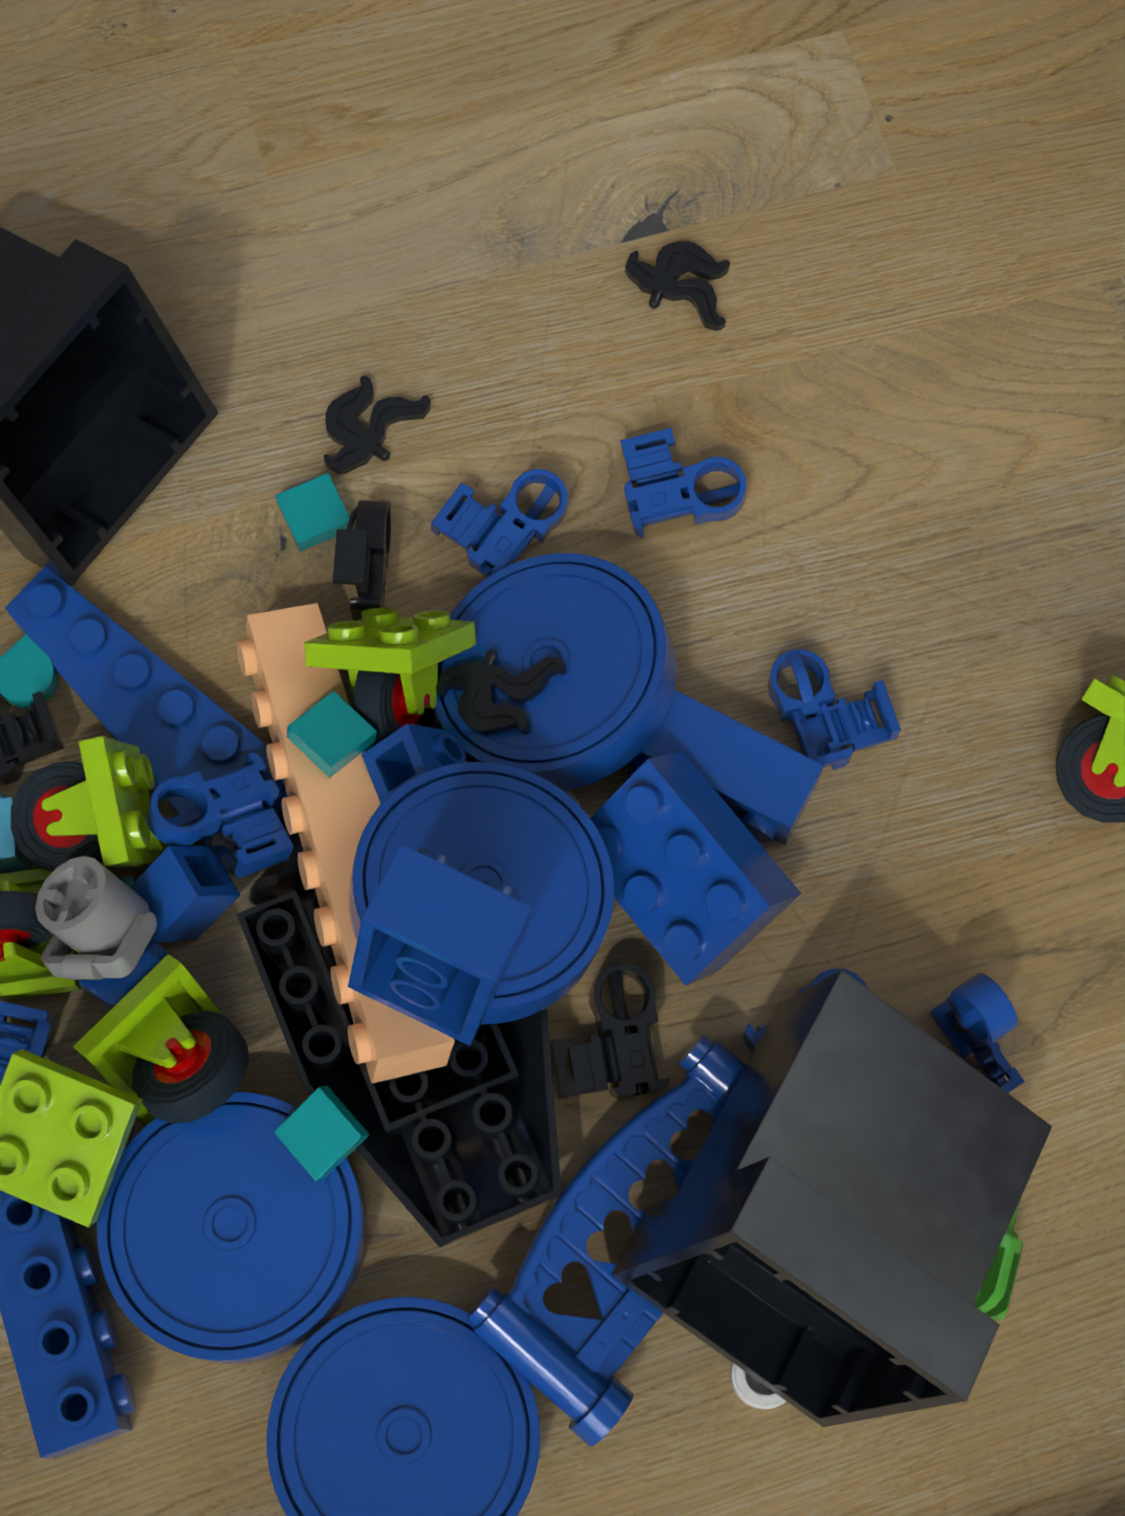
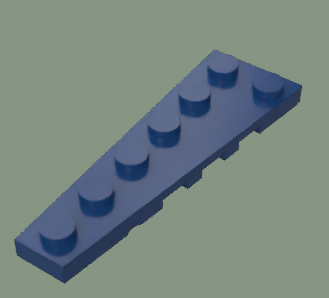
M44 567L5 607V610L19 628L49 656L52 665L59 675L64 678L76 695L110 732L115 740L139 747L140 754L145 753L148 756L154 773L155 787L168 778L185 776L199 771L202 778L207 780L241 768L245 765L247 757L251 752L259 754L266 765L263 774L264 781L273 779L267 760L266 743L47 567ZM283 779L274 781L278 787L279 795L273 808L279 819V811L282 809V798L288 797ZM215 793L213 795L214 799L217 798V795ZM174 796L166 798L179 814L196 806L194 802L184 797ZM201 818L189 824L188 826H193L197 824L201 820ZM221 823L219 831H222L223 823ZM213 834L200 839L205 846H210L209 839ZM220 845L214 846L213 849L224 868L231 875H234L237 862L232 859L225 847Z

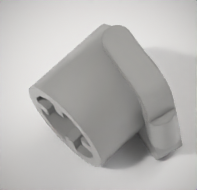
M82 856L69 859L61 864L45 879L37 895L35 906L37 919L53 934L42 953L41 960L54 977L101 980L103 978H123L129 975L136 967L157 927L156 917L152 912H149L147 902L95 858ZM73 949L79 954H70Z

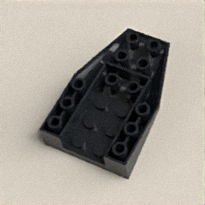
M293 890L236 914L304 1089L311 1095L319 1087L328 1086L370 1134L356 1150L439 1248L562 1194L547 1008L515 1021L481 1024L471 1046L454 1039L455 1042L447 1066L371 1084L366 1063L356 1064L351 1053L348 1040V1026L353 1025L354 1022L348 1003L339 1005L334 994L331 981V967L337 964L331 945L323 947L317 935L314 921V909L320 908L317 896L301 902L297 891Z

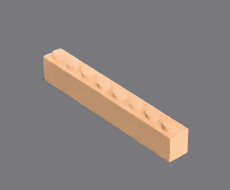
M318 603L250 614L246 618L245 639L237 641L238 661L243 676L252 675L257 691L251 693L256 724L258 728L268 727L272 743L266 746L271 776L274 781L283 779L288 797L282 798V810L286 828L290 835L299 833L304 851L298 853V866L303 886L306 890L315 888L320 908L314 909L317 935L320 944L323 947L331 945L337 964L331 967V981L334 994L339 1005L348 1003L354 1024L348 1026V1040L353 1059L356 1064L366 1063L371 1084L447 1066L455 1042L454 1038L348 987L357 944L349 906L351 874L361 835L371 816L380 806V801L361 754L329 778L286 737L288 725L332 691H335L349 704L339 669L306 667L304 642L327 633Z

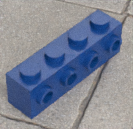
M0 1191V1312L40 1458L56 1459L132 1431L128 1414L136 1411L135 1397L126 1374L123 1372L117 1375L109 1349L117 1347V1335L107 1309L98 1310L91 1285L99 1283V1273L89 1246L84 1245L80 1247L73 1224L74 1221Z

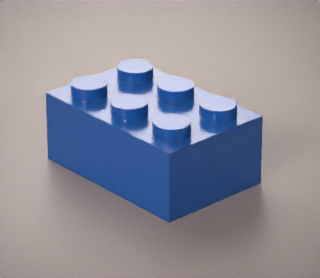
M683 751L647 759L590 817L599 831L610 857L614 879V898L685 986L722 969L802 894Z
M400 844L362 916L348 987L471 1046L505 976L532 906L520 901L519 895L503 883L494 880H483L480 882L457 871L455 865L447 857L436 851L424 848L415 851Z

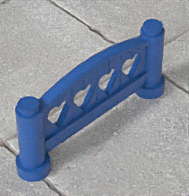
M704 1034L688 1048L678 1062L686 1070L684 1075L686 1078L682 1083L662 1094L622 1125L595 1151L572 1178L538 1230L521 1264L512 1288L508 1292L506 1291L501 1294L495 1287H491L467 1315V1319L475 1325L473 1331L572 1419L569 1429L589 1447L601 1441L617 1424L629 1407L634 1394L614 1374L662 1316L663 1312L611 1276L616 1264L593 1260L587 1253L586 1243L591 1234L597 1231H604V1220L614 1210L622 1211L628 1216L634 1233L645 1210L635 1208L629 1201L628 1193L633 1183L639 1180H646V1169L652 1161L662 1160L666 1162L671 1168L677 1192L680 1189L694 1161L679 1159L672 1153L670 1148L672 1136L677 1131L687 1130L688 1117L695 1110L706 1112L714 1126L746 1066L717 1039L712 1042ZM573 1261L579 1262L587 1269L600 1320L554 1314L545 1307L543 1302L545 1290L554 1283H561L562 1270L568 1263Z

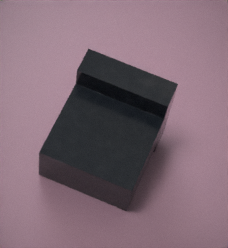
M0 227V529L23 557L41 568L47 567L72 586L218 415V411L128 265L77 239L58 257Z
M840 970L778 1005L676 1196L646 1209L611 1276L822 1427L965 1402L969 1397L1000 1325L976 1308L974 1302L1052 1126L845 971Z

